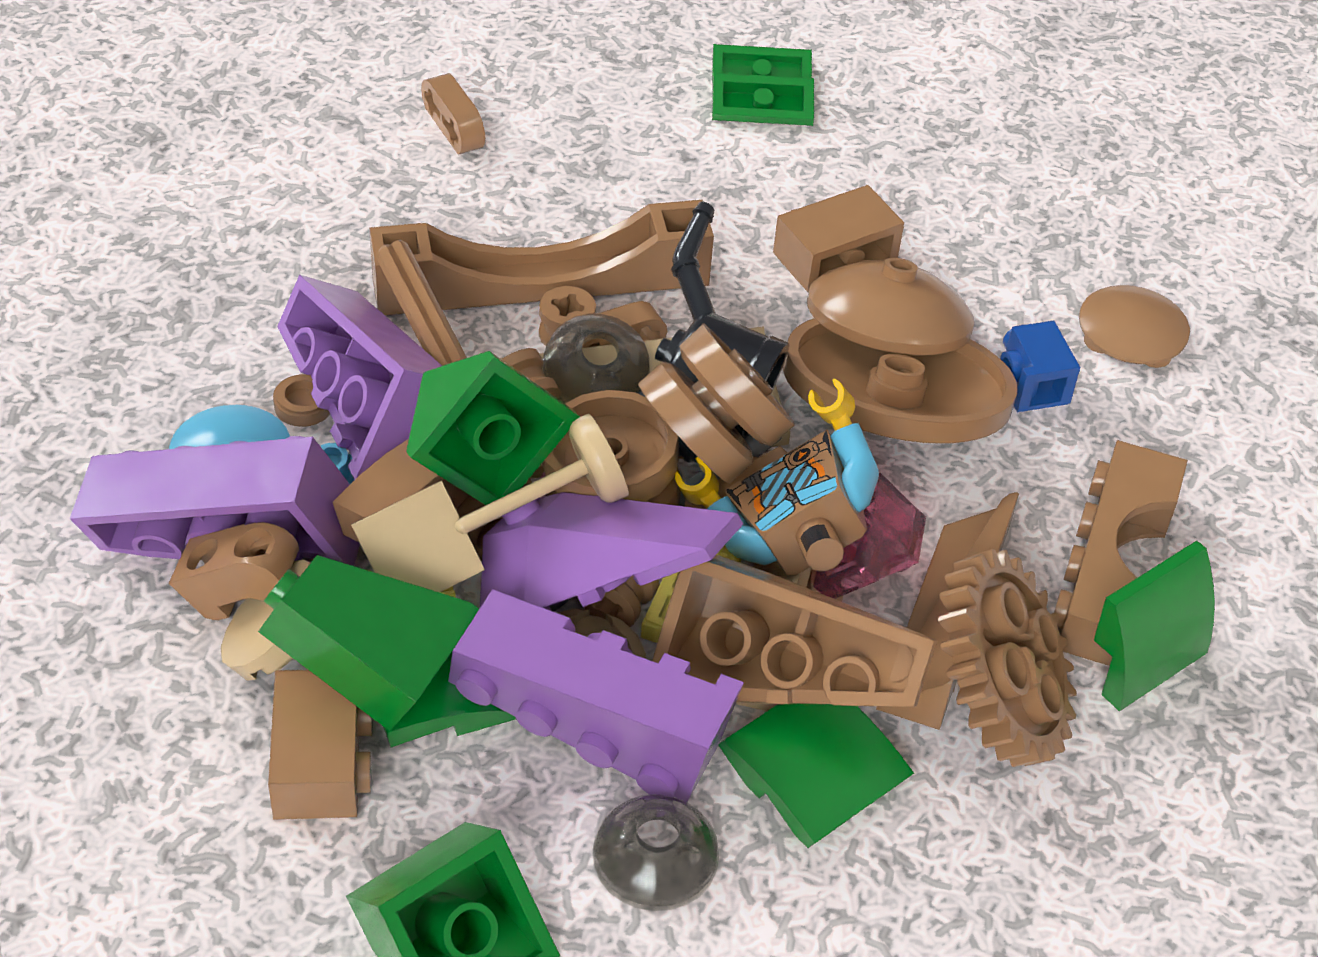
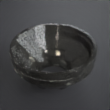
M585 314L564 322L553 333L543 355L544 365L542 371L546 377L555 380L561 390L558 399L564 404L583 394L605 390L636 393L640 390L638 383L650 373L649 354L638 332L628 323L605 314ZM604 339L615 347L617 358L609 364L596 365L585 358L582 347L589 340Z
M658 794L641 795L627 799L615 806L603 818L597 829L592 849L594 869L600 882L608 892L623 903L650 911L676 909L688 905L699 898L710 887L717 873L719 861L717 836L711 823L702 812L681 799ZM663 820L670 823L677 830L679 836L668 846L654 847L642 841L637 831L642 824L648 821Z

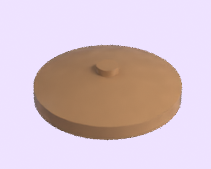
M813 318L796 327L787 341L790 346L783 366V372L791 388L808 404V395L810 390L813 389L821 397L825 407H829L838 398V390L834 386L832 379L838 380L855 400V410L850 418L852 424L859 423L861 429L869 433L920 443L968 442L996 433L1008 423L1012 414L1018 390L1013 373L999 357L971 339L963 347L948 353L937 355L898 354L852 342L833 333Z

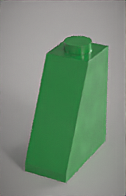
M317 555L301 576L288 569L270 591L263 602L274 610L258 632L387 730L391 731L420 698L463 636L479 608L466 600Z

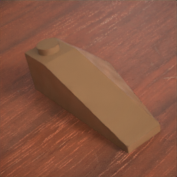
M715 555L710 561L679 572L652 661L659 663L663 654L666 653L690 662L691 670L688 675L709 683L716 684L721 674L742 681L744 684L736 702L915 707L920 698L937 640L771 573Z

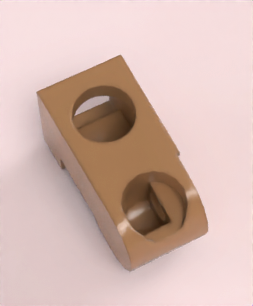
M265 522L248 525L242 524L190 538L168 584L204 618L217 621L229 618L237 601L247 598L265 600L288 569L291 570L299 551L298 542L284 528ZM202 560L205 564L196 569L197 564Z

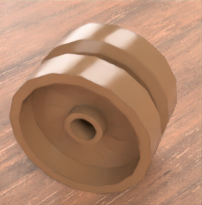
M703 323L680 345L681 357L697 377L698 381L696 383L674 364L662 361L638 385L655 410L682 441L716 475L728 484H731L753 464L752 450L735 428L736 425L739 424L759 443L773 446L795 426V422L771 394L773 392L772 388L756 369L735 348L731 350Z
M605 390L583 394L565 403L580 417L589 413L600 427L616 457L628 487L629 495L623 498L624 500L679 506L681 490L675 480V473L678 472L680 474L678 469L679 436L671 429L646 397L635 392ZM569 431L543 461L542 465L545 476L578 461L570 440ZM586 475L545 495L549 496L566 492L598 496Z

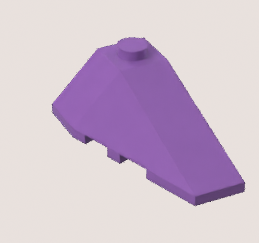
M566 492L541 497L503 515V518L484 535L482 565L485 570L481 573L480 607L492 589L550 611V605L575 596L578 597L584 607L602 600L606 592L622 585L631 576L641 586L712 560L741 528L743 522L738 513L624 499L614 503H607L599 496Z

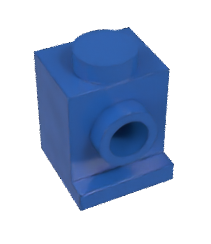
M1053 320L1013 326L1003 338V345L1006 351L1002 352L1000 359L1009 367L1017 382L1018 390L1014 403L1017 413L1070 404L1081 367L1056 322Z

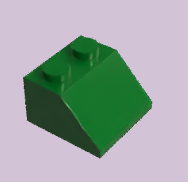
M464 822L346 895L377 957H560L507 842L499 829Z

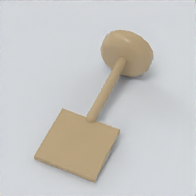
M588 413L576 419L570 426L569 436L578 461L468 515L459 518L442 481L351 524L374 572L440 593L485 570L467 534L468 532L585 475L597 495L603 501L614 503L627 497L629 491L623 473L608 441L594 418Z

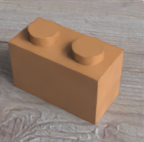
M865 185L778 215L773 253L802 287L809 292L811 283L833 268L865 260L898 258L904 222L869 185Z
M275 670L268 778L273 820L357 817L358 793H371L372 779L371 752H359V737L372 736L373 718L309 670Z

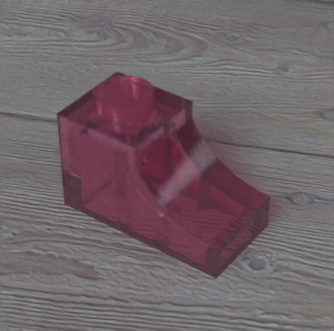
M879 473L870 505L864 509L867 531L863 537L843 548V558L836 567L828 571H816L813 587L823 595L836 599L875 583L886 576L896 572H903L919 563L926 516L881 473Z

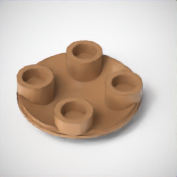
M1131 285L1105 287L1089 295L1080 308L1079 323L1084 333V343L1094 352L1105 353L1124 362L1145 364L1153 368L1165 367L1171 362L1172 358L1184 350L1189 340V323L1181 309L1170 299L1146 288Z

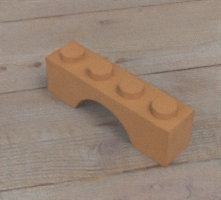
M1119 440L1116 441L1110 463L1098 460L1088 495L1099 497L1098 504L1086 501L1076 533V537L1087 540L1086 547L1073 545L1063 579L1075 583L1073 592L1060 590L1054 613H1058L1059 616L1057 628L1062 629L1060 636L1067 638L1068 641L1067 646L1062 650L1063 652L1110 666L1112 656L1094 641L1105 598L1137 578L1123 562L1118 548L1138 539L1165 538L1178 502L1188 460Z

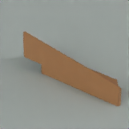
M1019 493L1008 494L1001 500L996 509L944 525L906 627L937 640L918 704L915 707L877 706L876 710L940 730L951 695L957 683V680L947 677L946 672L953 665L952 657L946 654L940 643L949 640L948 632L938 622V616L949 613L940 599L941 592L950 590L945 580V575L955 572L953 563L964 560V557L990 549H995L996 552L1002 551Z

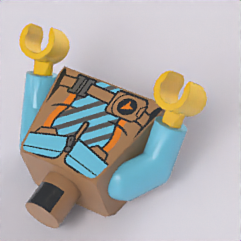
M832 379L834 386L838 390V398L833 405L825 407L821 397L813 389L810 390L808 395L809 404L812 409L825 422L832 424L835 432L830 434L828 430H825L725 489L726 497L721 498L719 496V482L716 475L699 457H696L695 460L705 474L704 479L699 484L687 485L678 472L675 473L676 483L690 503L696 505L703 504L708 510L738 513L743 525L725 544V547L735 557L761 565L776 562L787 576H796L810 567L816 571H828L841 562L844 554L843 548L863 537L867 531L864 509L870 505L879 478V470L859 423L852 424L850 420L855 410V400L838 380Z

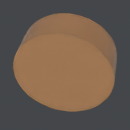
M299 374L288 377L281 381L273 392L275 413L280 420L289 425L298 427L312 426L324 421L330 415L328 410L317 407L311 395L313 379L310 375Z

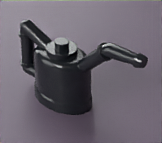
M701 201L693 209V217L674 251L672 258L673 266L671 268L673 276L679 281L694 321L687 331L679 329L672 340L663 338L657 348L655 360L674 364L696 383L698 381L697 377L681 357L680 345L704 323L731 350L735 348L773 390L784 366L790 345L774 336L768 337L715 313L699 272V261L696 258L709 223L713 222L715 210L709 203ZM641 389L638 392H636L637 394H640L645 397ZM739 424L735 426L743 438L749 435ZM679 437V456L684 457L683 460L685 462L691 463L693 461L697 463L695 458L698 456Z

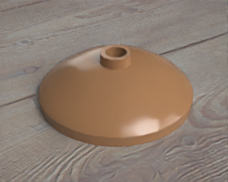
M902 258L865 260L833 268L811 283L807 297V306L812 316L833 333L860 345L892 353L937 355L952 352L969 342L974 327L973 314L965 301L954 290L935 275L918 268L913 262Z

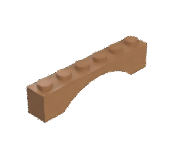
M703 199L648 204L627 219L599 233L566 243L541 247H500L479 244L447 234L428 223L369 227L372 280L376 306L384 315L405 314L378 263L379 249L385 244H391L397 240H402L408 244L442 310L538 302L547 291L561 286L578 287L586 290L592 296L680 289L679 281L673 276L671 271L673 266L672 258L681 237L693 217V209L699 202H703ZM710 223L696 257L700 264L699 272L705 286H709L714 242V234Z

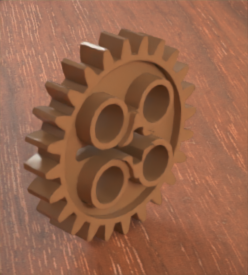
M995 549L964 557V560L953 563L955 572L945 575V580L950 590L941 592L940 599L949 613L938 616V622L948 632L949 640L940 643L941 649L952 657L953 665L946 673L948 678L958 682L960 690L957 694L956 702L958 705L968 704L970 708L969 728L982 727V746L985 749L995 746L998 761L1009 759L1011 766L1017 767L1054 760L1055 754L1065 751L1063 740L1072 738V732L1067 721L1076 719V713L1068 698L1077 696L1076 689L1067 680V673L1073 671L1074 666L1063 655L1062 650L1067 646L1068 641L1067 638L1059 634L1057 628L1058 613L1050 614L1046 608L1048 602L1047 591H1036L1035 573L1033 571L1024 573L1022 561L1019 557L1010 559L1007 550L996 552Z

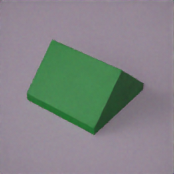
M487 351L423 372L406 452L416 462L484 505H488L521 489L567 434L571 424L580 416L569 406L495 354Z

